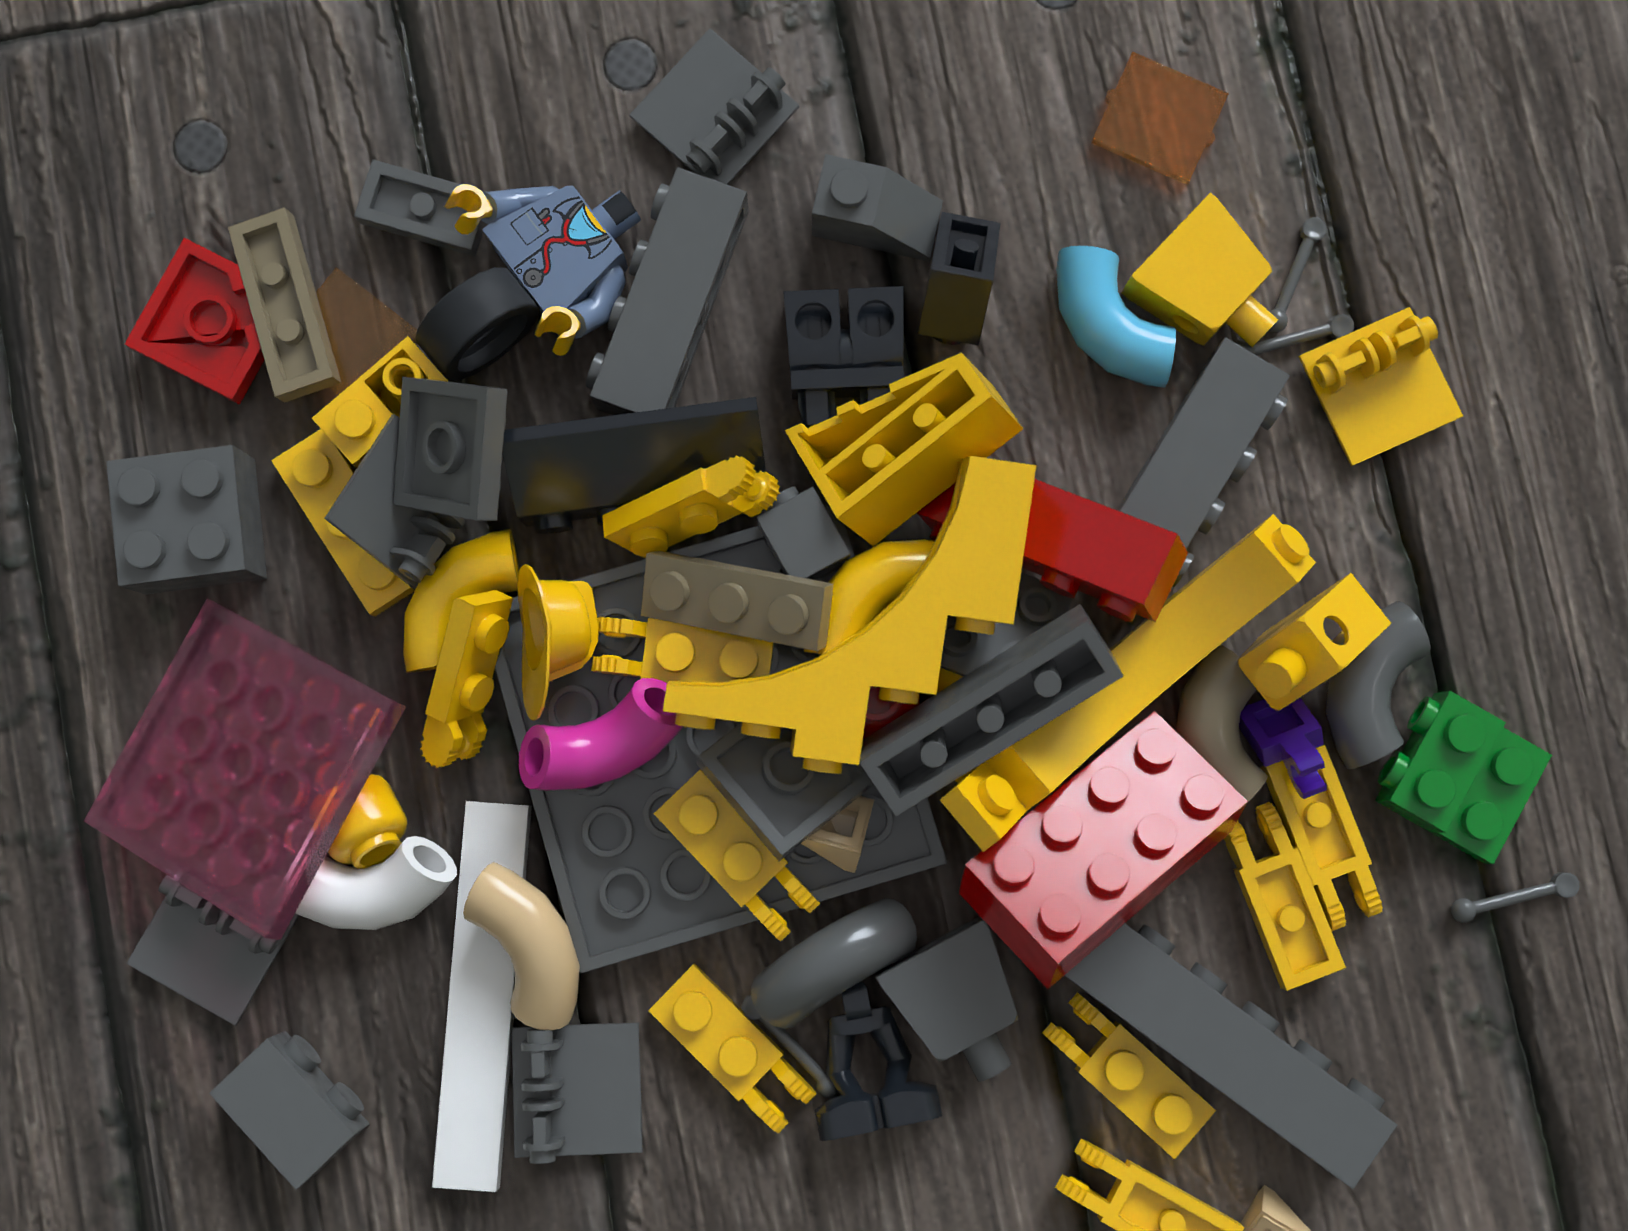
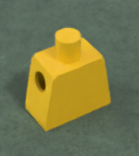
M1211 192L1131 275L1121 292L1127 299L1169 326L1175 327V330L1200 345H1205L1226 323L1253 347L1278 321L1272 313L1252 296L1272 273L1270 264L1218 198Z
M1349 573L1263 632L1237 659L1240 669L1270 707L1279 711L1343 670L1391 622L1353 574ZM1325 618L1334 620L1342 628V631L1332 641L1327 637L1323 628Z

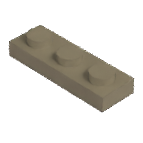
M284 207L228 227L275 397L285 403L340 384L341 379L294 215Z
M657 550L646 555L641 616L819 651L825 648L827 643L834 584Z

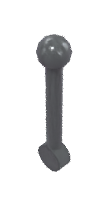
M1310 217L1300 228L1302 243L1275 308L1269 311L1278 319L1268 330L1269 332L1278 333L1287 326L1288 317L1286 311L1314 244L1318 243L1325 236L1327 231L1325 222L1318 217Z
M1338 314L1331 317L1327 324L1260 341L1253 347L1244 340L1235 343L1258 355L1327 336L1338 339L1353 332L1354 322L1349 315Z
M1558 872L1553 875L1548 883L1473 902L1466 898H1459L1450 907L1451 915L1456 921L1467 923L1473 920L1477 913L1553 894L1565 898L1573 897L1579 891V881L1574 874Z
M751 994L746 996L742 1003L743 1013L749 1019H758L814 1078L817 1082V1091L824 1098H834L839 1092L824 1070L785 1029L775 1027L765 1021L755 1009Z

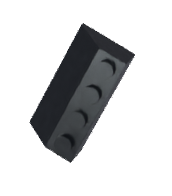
M756 397L504 430L502 456L517 518L526 527L535 526V531L538 534L569 531L573 529L572 521L597 518V524L603 526L602 515L699 468L706 469L722 460L728 461L729 457L734 458L736 455L750 461L754 465L753 469L756 473H759L760 470L764 473L766 472Z

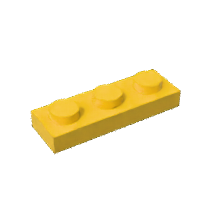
M322 429L271 460L370 615L374 617L415 591L324 519L355 470Z

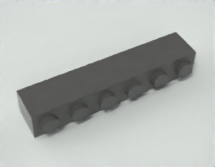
M1143 924L1138 933L1128 925H1122L1064 975L1352 1189L1355 1188L1397 1127L1395 1122L1379 1111L1386 1102L1383 1098L1354 1078L1349 1081L1347 1086L1340 1083L1327 1073V1070L1333 1063L1330 1059L1301 1039L1293 1048L1274 1034L1280 1025L1276 1019L1250 1001H1247L1242 1009L1237 1007L1221 995L1228 986L1223 980L1197 962H1195L1190 971L1170 957L1176 946L1146 924Z

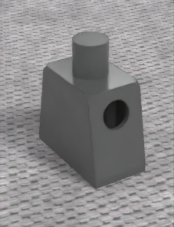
M980 916L914 950L910 956L875 973L880 986L938 1062L944 1061L962 1051L978 1082L990 1079L1012 1065L996 1032L1015 1023L1019 1018L990 929Z

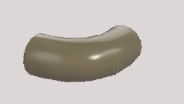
M1220 644L1197 664L1182 689L1176 732L1249 802L1261 789L1268 777L1243 749L1238 731L1241 712L1257 689L1240 669L1237 662L1239 656Z

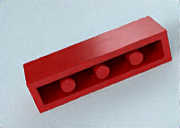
M1034 479L1022 568L1041 575L1042 577L1039 582L1060 595L1075 598L1077 592L1080 591L1099 599L1097 607L1116 618L1133 622L1135 615H1139L1156 622L1188 555L1178 533ZM956 482L917 512L921 519L931 528L932 532L929 537L934 541L950 509Z

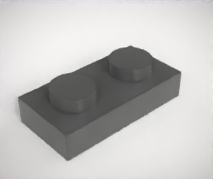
M372 159L354 214L356 220L362 225L474 257L481 241L482 229L486 225V223L480 220L475 230L469 234H461L456 230L455 224L457 220L467 211L459 207L446 209L444 205L453 190L461 184Z

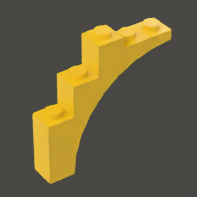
M975 456L962 459L950 509L928 556L899 596L861 631L817 658L770 675L720 683L668 681L663 711L676 713V725L698 729H715L716 719L742 722L741 733L756 737L779 739L781 728L793 729L790 745L791 754L795 757L804 758L802 768L807 770L841 774L843 763L859 765L870 686L880 687L879 699L900 703L918 704L919 692L936 695L948 615L956 616V630L994 635L995 622L1014 625L1036 465Z

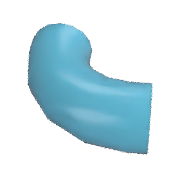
M1069 246L1062 248L1058 253L1056 268L1059 310L1077 346L1108 373L1143 385L1165 388L1170 377L1174 359L1175 327L1158 325L1139 319L1125 306L1118 292L1119 256L1116 253L1094 246Z

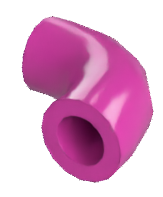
M642 678L636 681L628 694L613 710L596 720L576 726H548L539 724L532 726L524 736L519 753V771L524 785L532 790L544 791L585 789L621 778L654 759L683 728V726L675 724L676 713L663 711L667 683L654 678Z

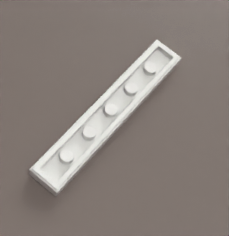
M466 801L432 1188L497 1192L500 1188L512 1049V1027L514 1025V1014L511 1011L510 1001L515 987V970L510 956L500 942L481 927L465 920L463 911L474 882L480 873L492 862H496L514 871L526 880L532 809L530 805Z

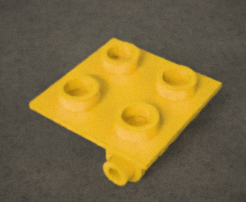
M1410 307L1298 356L1351 466L1463 417L1430 349V341L1438 338L1437 327L1429 316L1421 319L1415 316Z

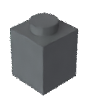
M795 486L779 492L780 494L777 495V501H774L773 506L768 507L765 513L756 517L759 530L783 573L786 575L817 580L841 567L845 561L850 559L848 548L813 487L800 494Z

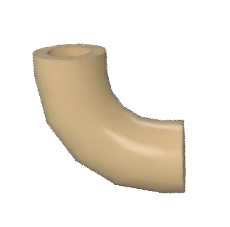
M492 862L480 873L468 894L463 911L464 919L481 927L496 938L510 956L515 970V987L510 1001L511 1011L514 1016L525 1025L535 1029H561L569 1024L577 1003L580 969L568 925L543 892L514 871L496 862Z

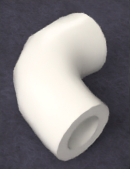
M417 836L407 837L395 853L384 862L364 869H357L356 867L338 863L317 850H313L292 878L279 904L298 915L332 928L377 930L412 919L443 894L457 876V868L453 859L444 849L426 838Z

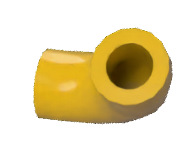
M511 529L491 532L453 546L434 564L436 567L432 576L425 575L422 581L418 583L404 615L403 657L406 673L429 671L437 668L454 599L492 590H498L502 593L518 591L519 564Z
M920 539L882 542L845 561L828 581V583H833L834 586L826 647L819 651L804 649V652L823 654L861 631L899 596L928 556L935 541Z

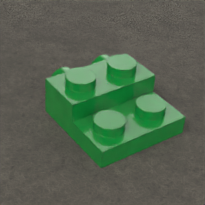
M1452 691L1434 693L1431 698L1428 696L1424 697L1411 714L1407 728L1413 732L1402 752L1395 751L1383 765L1378 776V783L1383 785L1375 801L1482 863L1494 864L1552 755L1504 728L1505 721Z

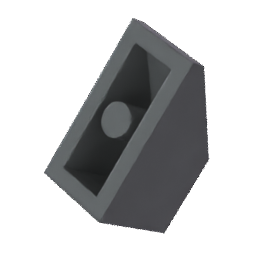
M825 154L812 210V236L930 261L943 200L887 167Z

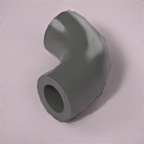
M1396 601L1381 609L1391 624L1350 664L1328 679L1325 714L1336 751L1346 769H1354L1376 761L1395 751L1404 743L1395 725L1390 708L1392 688L1402 671L1430 654L1431 646L1427 632L1418 616L1409 606L1400 601Z
M883 898L817 931L791 948L754 978L751 985V999L755 1009L765 1021L775 1027L786 1029L796 1026L819 1007L848 988L895 962L910 956L915 949L917 941L916 926L911 914L896 900Z

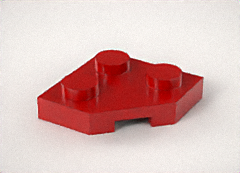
M183 238L124 345L240 405L264 362V356L239 266Z

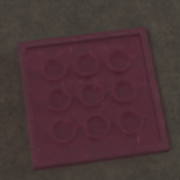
M207 598L84 822L263 937L281 940L406 706L224 605Z

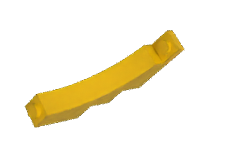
M1272 514L1165 601L1156 622L1146 619L1110 648L1124 675L1122 678L972 769L940 799L942 804L983 852L1000 840L1029 809L1053 792L1068 776L1145 707L1231 635L1295 586L1316 563L1309 555V547L1305 539L1295 528L1282 524Z

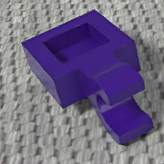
M1298 698L1279 711L1272 709L1265 699L1245 706L1240 715L1239 729L1264 767L1283 761L1291 782L1302 799L1327 791V785L1317 771L1325 768L1324 761L1316 749L1324 745L1322 727L1303 700Z

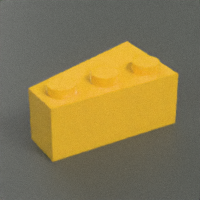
M962 352L889 384L890 392L861 405L852 400L836 407L837 415L809 428L800 423L785 430L836 518L872 546L879 543L957 481L962 459L969 456L987 458L1023 430V427L995 387Z

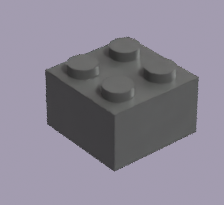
M234 445L106 461L118 586L147 595L267 579L256 464L253 457Z

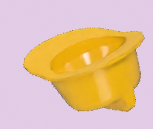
M525 564L519 569L518 602L523 628L522 692L527 716L532 721H535L541 717L545 707L548 683L581 669L592 657L598 643L599 625L593 591L589 583L584 581L539 580L533 568Z

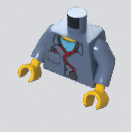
M463 184L453 190L444 207L446 209L459 207L467 211L457 220L455 224L456 230L461 234H469L475 230L480 220L488 224L482 230L492 248L542 313L535 335L540 337L545 332L558 334L559 337L552 350L556 355H565L569 351L574 338H581L608 323L614 303L621 296L626 284L624 273L628 269L624 253L615 239L641 221L637 211L622 191H617L591 210L572 185L561 189L555 186L482 192L475 186Z

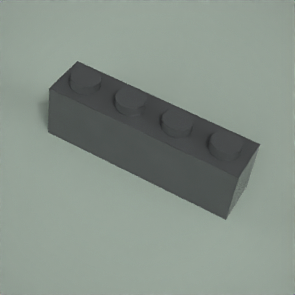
M679 167L676 168L670 186L663 183L660 185L651 209V219L656 220L649 242L641 239L631 259L629 274L635 276L630 292L627 298L622 296L617 298L609 317L608 331L614 334L606 355L599 352L595 355L587 375L586 387L592 389L590 397L598 410L612 415L676 407L749 212L747 191Z
M1225 337L1209 356L1117 510L1178 533L1186 549L1197 530L1206 535L1215 524L1226 504L1217 497L1228 478L1238 482L1257 453V450L1248 445L1258 428L1261 426L1268 431L1284 409L1288 398L1279 393L1290 375ZM1188 552L1173 587L1179 583L1194 558L1193 554Z
M1081 604L936 693V695H933L862 740L859 763L895 816L1114 683L1124 675L1114 655Z

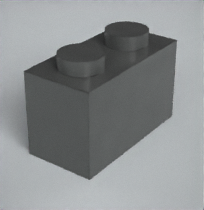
M284 1031L267 1038L209 1094L297 1190L316 1176L370 1123L360 1114L364 1110V1106L357 1095L341 1082H337L334 1085L318 1067L321 1059L316 1050L298 1035L291 1037Z

